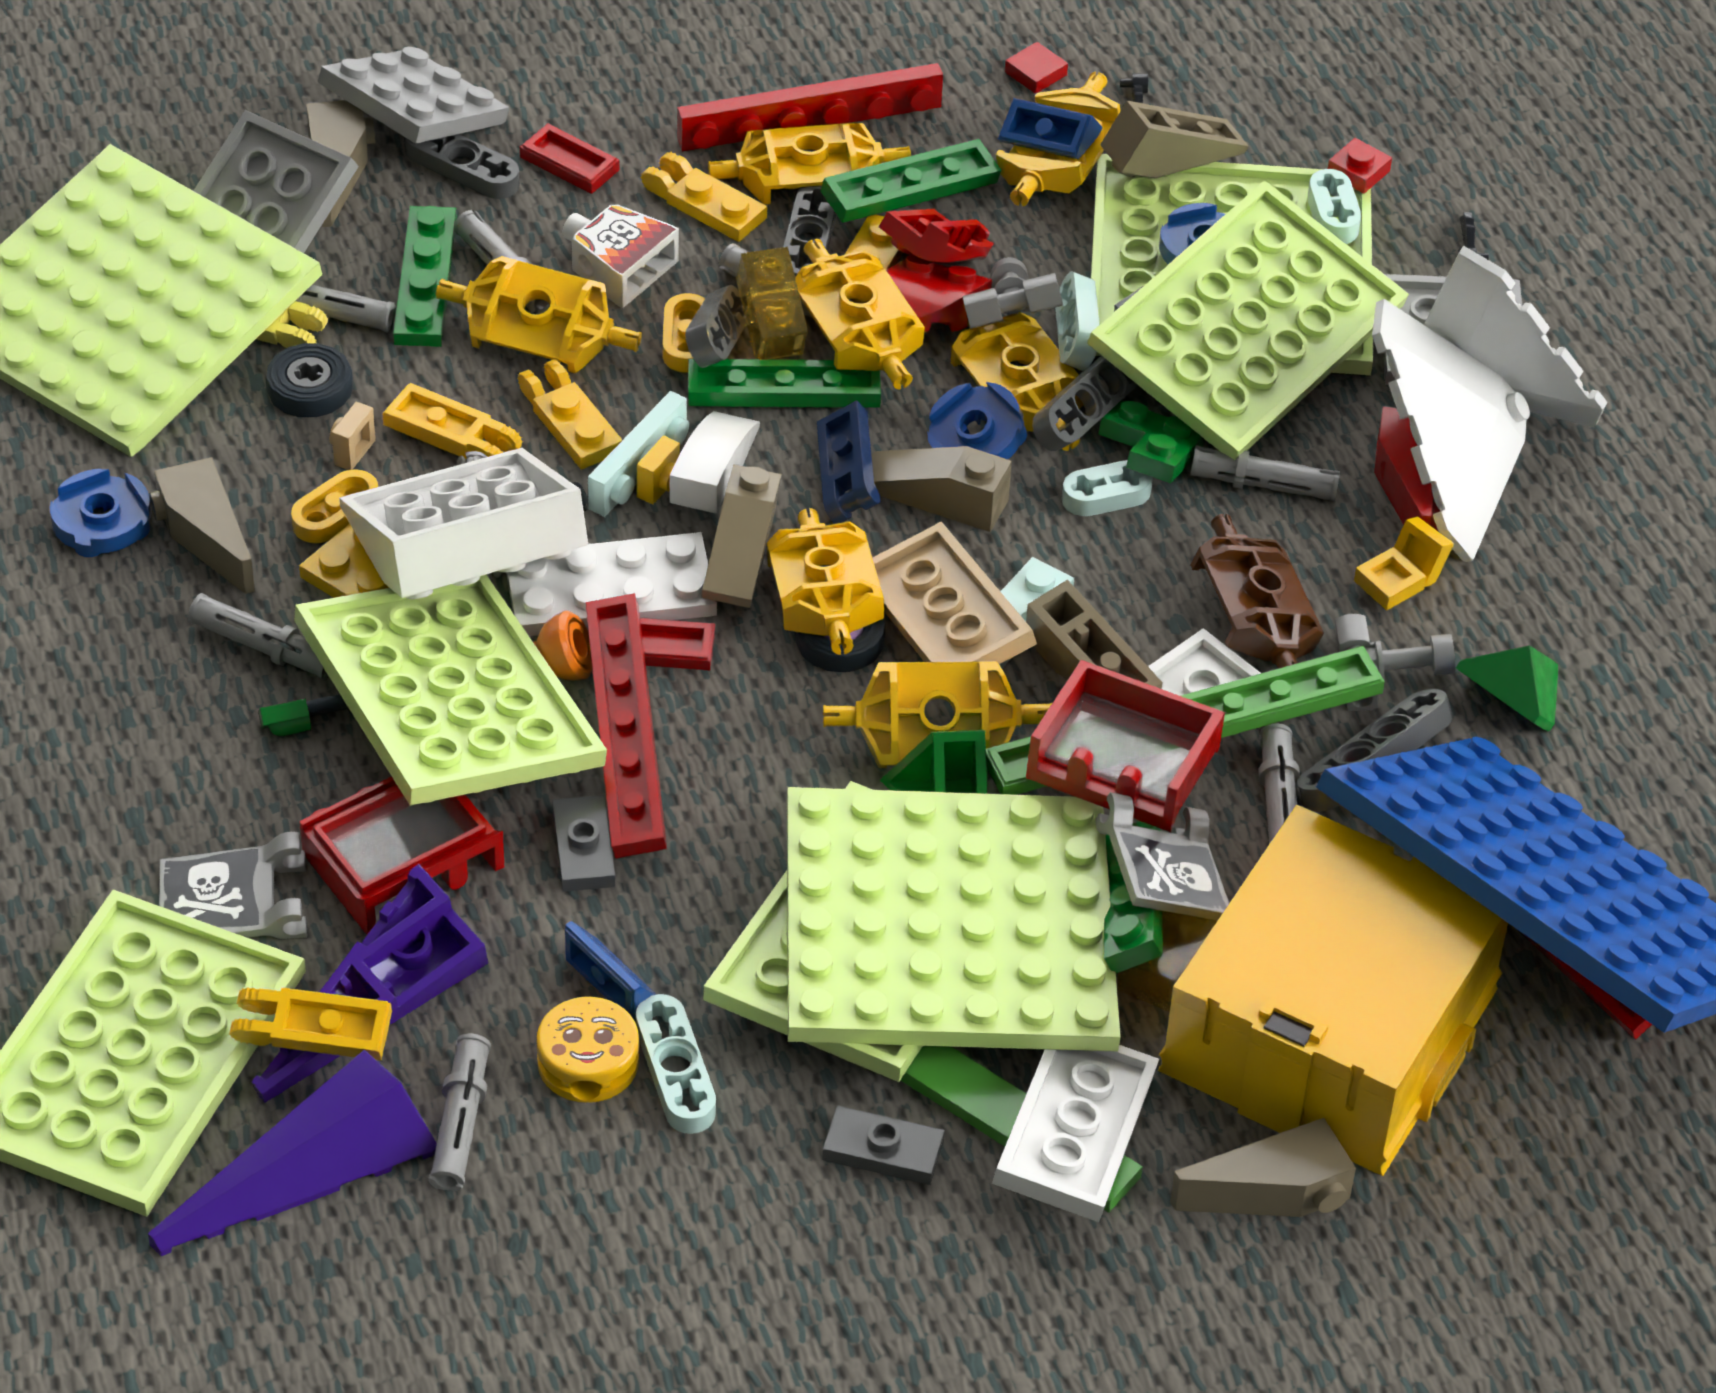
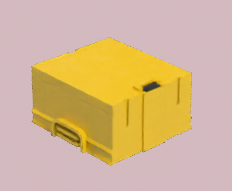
M1296 804L1173 986L1166 1043L1159 1053L1162 1064L1158 1071L1238 1108L1237 1113L1279 1133L1325 1118L1352 1162L1384 1176L1417 1120L1420 1119L1425 1122L1429 1120L1432 1106L1437 1105L1464 1061L1466 1052H1470L1473 1047L1476 1028L1474 1027L1497 991L1496 983L1502 975L1498 966L1508 923L1417 858L1413 857L1411 861L1394 855V847Z

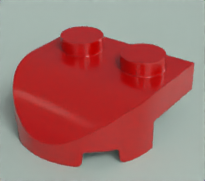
M935 209L887 211L878 226L892 237L890 242L895 248L906 254L915 255L932 262L983 260L994 245L993 242L987 240L990 235L989 230L977 219L949 221Z
M915 255L907 256L906 259L886 270L925 327L924 332L930 330L931 323L933 322L949 325L951 331L967 328L968 317L963 296L992 288L993 279L976 275V271L970 267H946L921 259Z

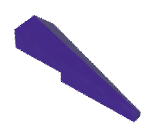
M418 864L409 872L408 882L392 903L387 901L381 909L379 920L362 943L356 942L319 992L388 1001V1003H391L392 1008L389 1024L391 1025L487 965L488 958L485 944L452 909L449 896ZM280 1048L279 1053L261 1077L256 1075L252 1080L253 1088L263 1102L266 1103L340 1055Z
M363 1050L148 1233L149 1245L160 1256L171 1253L172 1247L205 1235L210 1239L223 1234L226 1227L253 1217L259 1221L340 1191L341 1185L372 1173H374L375 1177L391 1172L394 1165L422 1155L423 1159L435 1155L437 1143L402 1083L366 1050Z

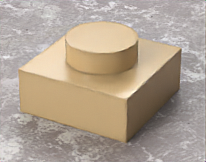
M356 401L344 417H339L334 422L329 436L330 444L333 445L334 465L352 470L376 441L373 407Z

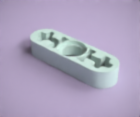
M1071 271L1060 286L1063 306L1055 308L1059 355L1061 363L1084 371L1091 365L1097 353L1096 350L1087 344L1091 332L1099 326L1096 286L1093 279Z
M664 994L652 995L638 1005L636 1010V1026L639 1041L668 1123L677 1131L688 1134L702 1132L709 1128L715 1119L716 1095L682 1003L676 998ZM662 1016L665 1022H669V1037L662 1039L659 1024L656 1020H652L653 1017ZM680 1056L687 1059L691 1065L684 1071L670 1072L665 1070L660 1064L668 1057ZM689 1088L693 1104L699 1107L698 1111L690 1112L686 1105H682L683 1089Z

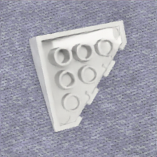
M1463 246L1424 325L1503 376L1515 392H1520L1525 397L1530 412L1595 427L1607 405L1605 398L1598 390H1592L1590 394L1588 391H1584L1583 384L1579 379L1583 370L1565 347H1558L1557 350L1550 347L1549 339L1545 335L1550 327L1531 303H1524L1523 306L1516 303L1515 295L1511 291L1515 281L1508 272Z
M1380 300L1376 302L1372 337L1377 352H1387L1388 364L1392 375L1396 379L1388 384L1400 419L1409 417L1410 429L1418 445L1411 448V452L1422 485L1431 483L1433 497L1440 512L1433 514L1438 532L1454 543L1452 549L1462 561L1470 562L1476 555L1525 442L1526 421L1530 416L1528 403L1520 392H1515L1503 376L1387 300Z

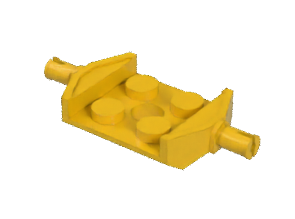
M1092 72L1081 88L1039 92L1035 95V102L1038 104L1092 115L1102 126L1100 135L1079 159L1014 145L1009 153L998 150L996 159L998 166L1002 170V177L1009 185H1016L1015 189L1010 193V199L1015 205L1019 206L1021 203L1022 206H1026L1035 191L1043 192L1045 189L1069 194L1082 185L1103 153L1104 149L1100 144L1121 111L1120 104L1100 94L1107 85V78L1104 74L1098 72V75H1096V72Z
M863 123L747 131L741 152L736 153V160L708 161V175L716 179L737 178L742 180L743 185L763 204H771V189H797L799 187L822 186L823 180L826 177L911 156L909 146L882 149L881 143L875 142ZM803 150H815V151H813V152H808V151H803Z
M816 238L814 243L813 240L808 241L804 246V252L813 264L802 267L793 279L791 300L793 303H798L802 300L835 350L834 366L836 369L885 371L895 389L900 390L901 384L903 388L908 387L913 378L902 361L923 345L925 327L879 259L864 250L838 256L837 253L830 255L820 239ZM857 298L863 304L853 303L849 300Z
M501 256L490 261L475 281L470 280L468 287L446 281L445 279H441L437 286V299L463 304V307L467 308L472 347L478 349L481 346V341L540 357L552 360L557 359V361L568 365L569 372L577 373L603 350L604 345L609 346L611 344L637 352L639 349L638 345L640 346L642 332L614 326V319L609 318L605 284ZM537 299L545 300L550 304L547 311L538 315L530 314L525 310V306L529 302Z
M1022 312L1004 316L1003 321L962 331L951 349L952 365L955 367L962 364L978 386L988 387L986 382L996 383L1005 387L1014 395L1023 413L1026 431H1033L1032 424L1035 414L1079 376L1073 367L1060 362L1059 349L1038 322ZM1018 361L1019 363L1027 366H1016L1011 364L1010 362ZM1075 395L1076 404L1080 409L1083 406V403L1079 399V397ZM1061 417L1056 423L1058 429L1065 424ZM1080 438L1062 449L1068 451L1069 446L1071 449L1075 448L1079 444Z
M809 508L811 518L808 517L806 509H803L797 517L800 529H779L767 542L768 567H772L783 610L784 630L829 636L832 651L837 655H841L840 645H842L845 655L853 649L851 632L884 619V597L865 531L850 521L825 526V523L819 522V515L815 509Z
M997 661L880 662L871 677L862 700L856 701L855 706L823 705V727L855 726L856 729H860L878 767L887 768V766L898 764L931 732L985 730L986 749L1009 743L1016 727H1021L1022 724H1039L1052 703L1021 705V700H1016L1007 677ZM933 699L948 701L954 710L952 721L943 726L930 723L924 713L925 705Z

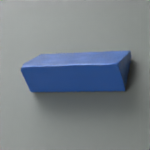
M1013 98L998 140L1012 145L1079 159L1100 135L1102 126L1092 115Z
M573 921L565 924L566 961L607 1000L623 1007L636 1021L638 1005L650 996L657 994L595 936Z

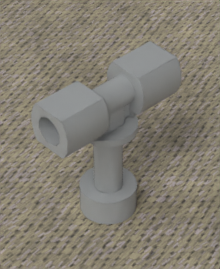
M1011 257L997 261L992 267L990 278L993 279L992 289L963 296L971 329L1003 321L1002 313L1005 312L1011 314L1018 313L1029 307L1032 314L1063 306L1055 273L1028 279L1025 265L1020 260Z
M1347 614L1335 619L1338 652L1364 646L1383 679L1384 670L1432 666L1434 676L1455 674V653L1451 634L1431 635L1430 646L1382 650L1380 640L1370 642L1366 616ZM1378 695L1346 703L1347 710H1374L1378 708Z

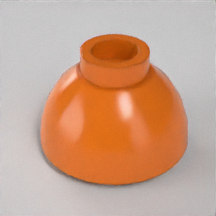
M566 610L556 614L545 623L539 632L537 641L533 643L558 678L572 681L587 679L593 670L589 631L580 617L573 612Z

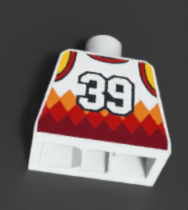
M610 205L592 221L578 213H573L568 217L563 226V237L572 242L573 271L582 278L604 283L607 298L621 308H624L679 261V228L620 205Z

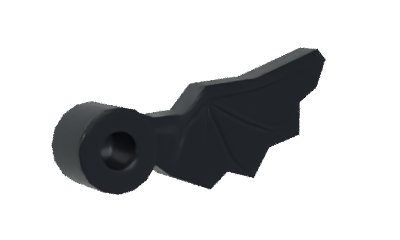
M1132 73L1131 79H1120V88H1131L1133 102L1143 103V93H1148V74Z
M1463 212V216L1460 217L1463 243L1465 247L1477 253L1474 217H1472V212ZM1477 253L1485 259L1489 260L1488 253Z

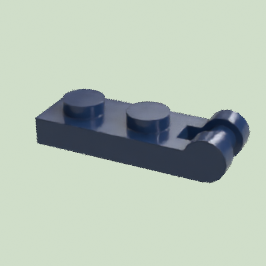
M856 400L817 421L823 504L828 517L834 524L849 520L852 517L851 512L861 507L864 510H868L879 504L881 500L874 484L868 413Z

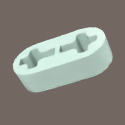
M1323 169L1315 172L1310 178L1308 189V204L1313 219L1345 244L1351 243L1359 234L1361 211L1350 179L1344 173L1334 169Z
M1128 460L1077 470L1065 477L1062 503L1067 511L1079 516H1092L1135 507L1149 499L1153 477L1126 468Z

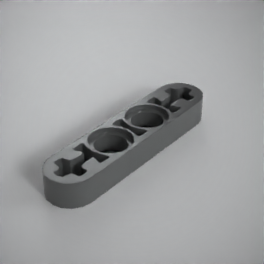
M1101 355L1035 414L1032 426L1038 442L1049 451H1058L1077 441L1136 388L1138 384ZM1099 375L1106 381L1109 387V394L1103 389L1099 381ZM1075 395L1082 401L1086 409V415L1079 410L1075 401ZM1061 417L1065 424L1058 429L1056 423Z
M1427 689L1410 695L1305 771L1297 780L1304 807L1311 811L1320 812L1336 808L1340 805L1316 788L1325 769L1416 750L1446 728L1453 720L1446 692L1440 689Z

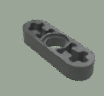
M460 134L421 143H414L404 137L405 154L411 161L487 197L503 199L514 195L519 189V166L513 159ZM457 157H467L473 160L467 164L451 162V160Z
M822 186L803 187L796 194L780 261V269L794 277L800 271L798 268L800 257L808 258L805 266L813 264L804 252V246L808 241L799 239V235L803 233L816 234L820 237L819 239L822 241L827 252L829 249L837 214L821 193ZM814 204H819L818 216L810 215V209H812Z
M728 285L709 293L686 329L685 336L688 349L694 361L701 368L727 359L748 323L746 304L735 286Z

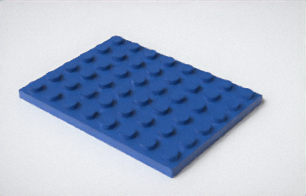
M1473 737L1327 768L1322 773L1316 785L1317 789L1665 1033L1716 1014V903L1708 898L1709 892L1700 884L1689 879H1680L1666 870V862L1656 854L1646 850H1637L1623 840L1624 834L1615 826L1603 821L1596 822L1582 812V805L1574 798L1549 790L1540 783L1541 777L1533 770L1522 765L1511 764L1499 755L1500 749L1492 742L1484 738Z

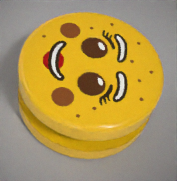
M578 997L555 1006L544 1016L537 1031V1065L543 1082L555 1094L571 1101L584 1103L607 1100L624 1091L635 1078L639 1066V1034L634 1019L620 1005L598 997Z

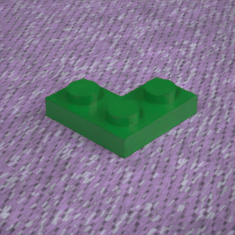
M1120 401L1102 417L1098 432L1101 436L1133 446L1129 452L1126 468L1168 483H1172L1193 460L1196 445L1203 447L1205 442L1201 435L1177 416L1166 417L1149 411L1145 405L1135 401Z

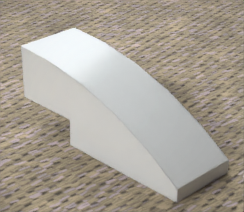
M715 411L707 415L689 437L670 473V503L717 514L725 496L733 464L743 466L760 427V422Z

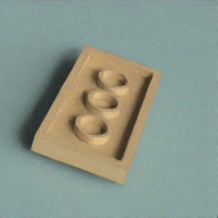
M942 521L872 558L884 597V612L924 662L997 661L998 664H1001L1037 644L1031 627Z

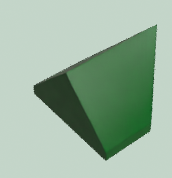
M1528 645L1462 659L1455 667L1458 671L1547 732L1555 725L1558 664L1532 646Z
M985 730L931 732L883 776L880 781L891 791L987 794Z

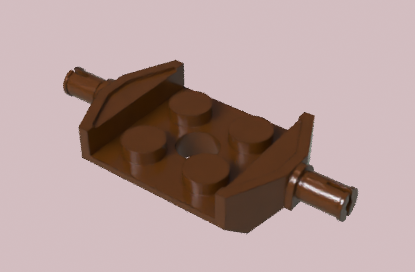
M1219 514L1215 516L1211 521V527L1214 529L1216 536H1213L1199 547L1190 566L1192 570L1196 571L1206 569L1230 621L1232 629L1225 640L1226 646L1264 661H1272L1278 669L1297 664L1296 658L1316 649L1324 632L1287 553L1276 540L1248 538L1247 535L1237 534L1230 515L1226 514L1224 517V514Z

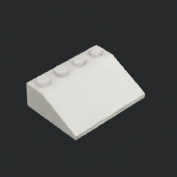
M523 448L339 498L342 511L381 579L401 598H424L431 595L433 589L450 584L455 586L470 585L477 582L482 575L496 571L505 573L519 571L526 566L527 562L541 558H564L569 556L573 549L588 545L581 490Z

